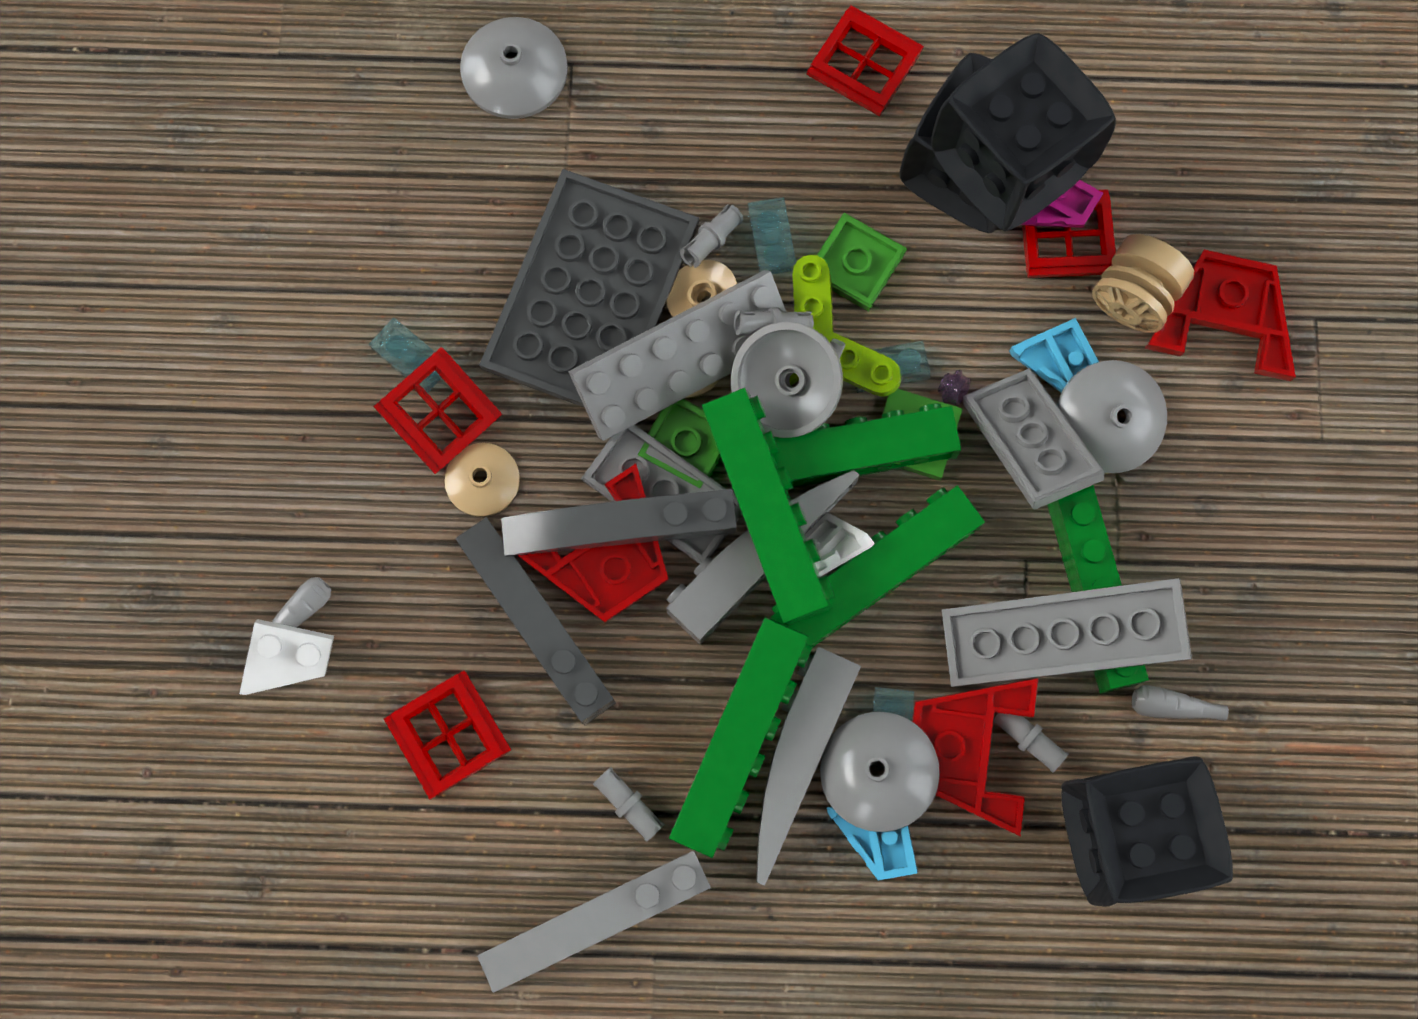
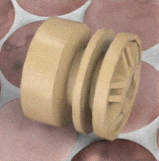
M1142 234L1128 235L1113 256L1112 266H1109L1103 272L1102 279L1093 288L1092 296L1098 307L1120 324L1137 331L1155 333L1163 328L1167 321V316L1174 310V301L1181 298L1194 277V269L1189 260L1168 243L1152 236Z

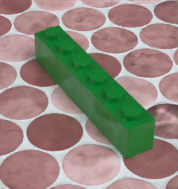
M742 388L703 404L702 408L783 623L790 626L831 610L832 606L829 599L835 597L833 588L827 575L820 577L815 562L821 561L818 549L813 538L806 541L801 526L806 525L807 521L799 502L792 504L787 490L792 489L793 485L785 466L778 468L774 454L780 451L772 431L765 433L760 419L765 418L766 414L758 395L751 397L749 392Z
M939 403L922 406L919 408V412L904 414L903 410H894L882 414L881 419L867 421V417H855L844 422L845 425L830 428V424L824 423L816 430L798 437H774L780 451L774 454L778 468L785 466L793 488L828 482L853 470L862 476L901 469L909 465L944 459H957L961 452L952 406L941 407Z
M958 485L950 491H947L945 487L936 491L926 500L929 506L919 513L913 508L896 520V524L899 527L886 535L882 530L871 537L875 543L871 548L836 567L837 570L828 576L835 594L834 598L829 599L832 609L792 624L789 627L809 635L806 644L815 647L978 531L985 521ZM775 605L772 608L775 614L770 618L784 624L778 607Z
M1094 485L1047 504L1071 592L1122 586ZM1145 665L1094 671L1100 694L1136 686L1149 680Z
M764 617L669 836L670 840L710 858H713L717 848L725 851L734 830L727 826L733 812L741 814L750 793L743 790L749 775L757 777L765 759V756L759 753L764 739L773 740L781 722V719L775 717L780 702L788 705L797 685L796 682L790 680L796 665L804 668L813 646L806 644L809 635L771 618Z

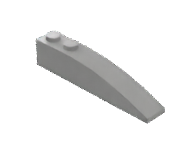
M855 470L823 483L791 500L792 504L799 502L806 518L807 524L801 526L804 535L857 484L860 475ZM746 530L714 559L708 556L697 566L693 572L697 577L687 587L683 583L680 584L667 598V601L670 603L666 607L667 614L699 645L717 629L766 578L749 530Z
M821 647L816 649L814 656L809 655L804 668H799L797 674L804 677L798 691L794 690L788 705L783 704L782 710L788 712L772 757L763 796L758 834L756 882L764 886L861 668L860 665Z
M691 851L477 955L494 993L710 889L711 886L695 852Z

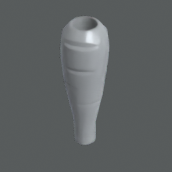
M311 577L297 589L272 622L297 628L326 604L331 597V588L320 577Z
M1142 685L1135 689L1131 701L1132 708L1138 714L1154 718H1210L1226 721L1229 714V709L1226 705L1209 703L1183 693L1150 685Z

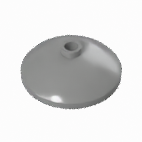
M508 17L488 23L470 38L462 53L460 73L467 94L478 107L497 117L519 119L540 113L558 98L566 83L568 64L562 43L548 27L528 18ZM509 53L517 54L513 59L506 58V55Z
M778 322L757 330L742 344L732 365V392L745 388L751 397L758 395L766 414L765 418L760 419L765 433L772 431L774 437H798L816 430L829 419L841 397L843 372L840 359L834 347L817 330L803 324ZM793 373H796L799 377V384L796 387H792L789 382V378Z
M1117 360L1102 361L1081 369L1068 381L1057 404L1058 408L1104 470V473H1122L1139 467L1157 451L1165 435L1167 407L1160 387L1146 371L1128 362ZM1120 409L1126 414V419L1123 423H1120L1117 419V413Z
M889 712L865 713L841 725L829 739L823 752L820 766L822 788L835 812L848 823L873 832L895 831L910 825L920 818L929 808L936 795L940 776L938 757L928 736L912 721ZM875 762H881L885 766V772L880 777H874L870 772V768Z

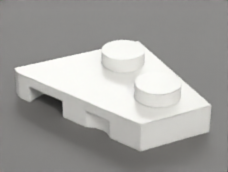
M828 512L804 535L806 541L813 538L818 549L821 561L815 562L820 577L875 544L867 533Z
M257 619L253 627L239 694L248 695L324 677L327 672L334 636Z

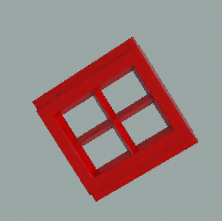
M850 5L812 61L806 75L880 117L916 63L924 46ZM851 28L873 40L864 56L841 43ZM880 44L903 57L894 72L870 60ZM837 49L860 61L851 77L828 65ZM866 65L889 78L880 93L857 81Z
M1108 189L1099 190L1103 192V195L1094 210H1097L1099 229L1071 230V227H1064V230L1037 232V226L1022 225L1028 278L1102 275L1109 266H1112V258L1116 253ZM1099 236L1101 255L1074 256L1072 237ZM1065 237L1067 256L1039 257L1038 238Z
M440 347L373 406L434 474L446 466L502 415L443 347ZM433 371H436L454 391L439 405L420 385ZM413 389L433 410L418 424L398 403ZM458 398L478 418L463 432L444 412ZM437 416L457 436L442 451L423 431Z
M465 670L384 718L385 723L429 800L441 795L512 751ZM454 693L468 718L449 729L435 704ZM429 709L442 734L423 744L409 719ZM472 725L486 750L467 761L453 736ZM447 740L460 766L442 776L428 751Z

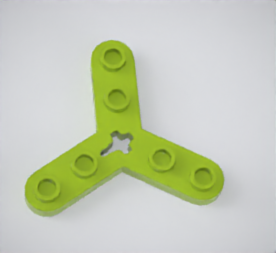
M807 255L800 258L794 265L792 273L794 312L811 311L814 320L813 329L821 333L829 342L832 339H838L845 343V348L840 357L843 381L880 397L889 396L894 393L901 383V372L897 363L883 354L834 333L831 275L826 261L817 255ZM796 373L790 376V385L799 381Z

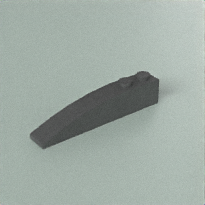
M732 489L605 502L501 518L505 557L732 534L736 532L737 528Z
M484 518L456 537V541L581 723L585 726L615 705L616 702L516 558L514 556H504L503 540L488 518Z

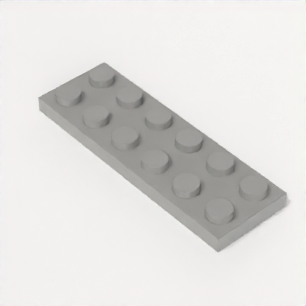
M763 270L568 371L598 437L604 441L731 374L732 365L738 350L746 339L752 335H736L734 330L736 311L767 312L769 308H779L781 312H786L771 271Z
M1179 578L942 610L951 687L1192 659L1181 579Z

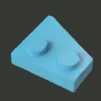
M1076 318L1018 343L1009 350L1012 357L1028 369L1030 368L1035 374L1061 393L1068 381L1077 372L1099 362Z
M827 807L828 815L835 821L878 881L918 873L909 825L889 832L868 831L848 823L832 807Z

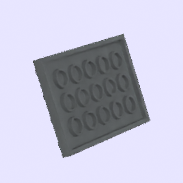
M562 169L479 364L481 370L584 407L568 371L659 324L666 307V301L684 262L681 258L680 250L693 239L699 225V217Z

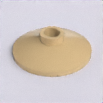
M703 260L696 268H694V265L692 267L686 265L677 274L666 301L667 308L672 317L701 303L704 297H713L736 285L737 280L726 265L715 260Z
M476 443L467 446L449 462L445 472V489L451 502L460 511L476 517L492 516L506 509L515 499L520 486V473L515 460L505 449L490 443ZM485 471L487 473L486 480L480 483L474 481L476 472Z

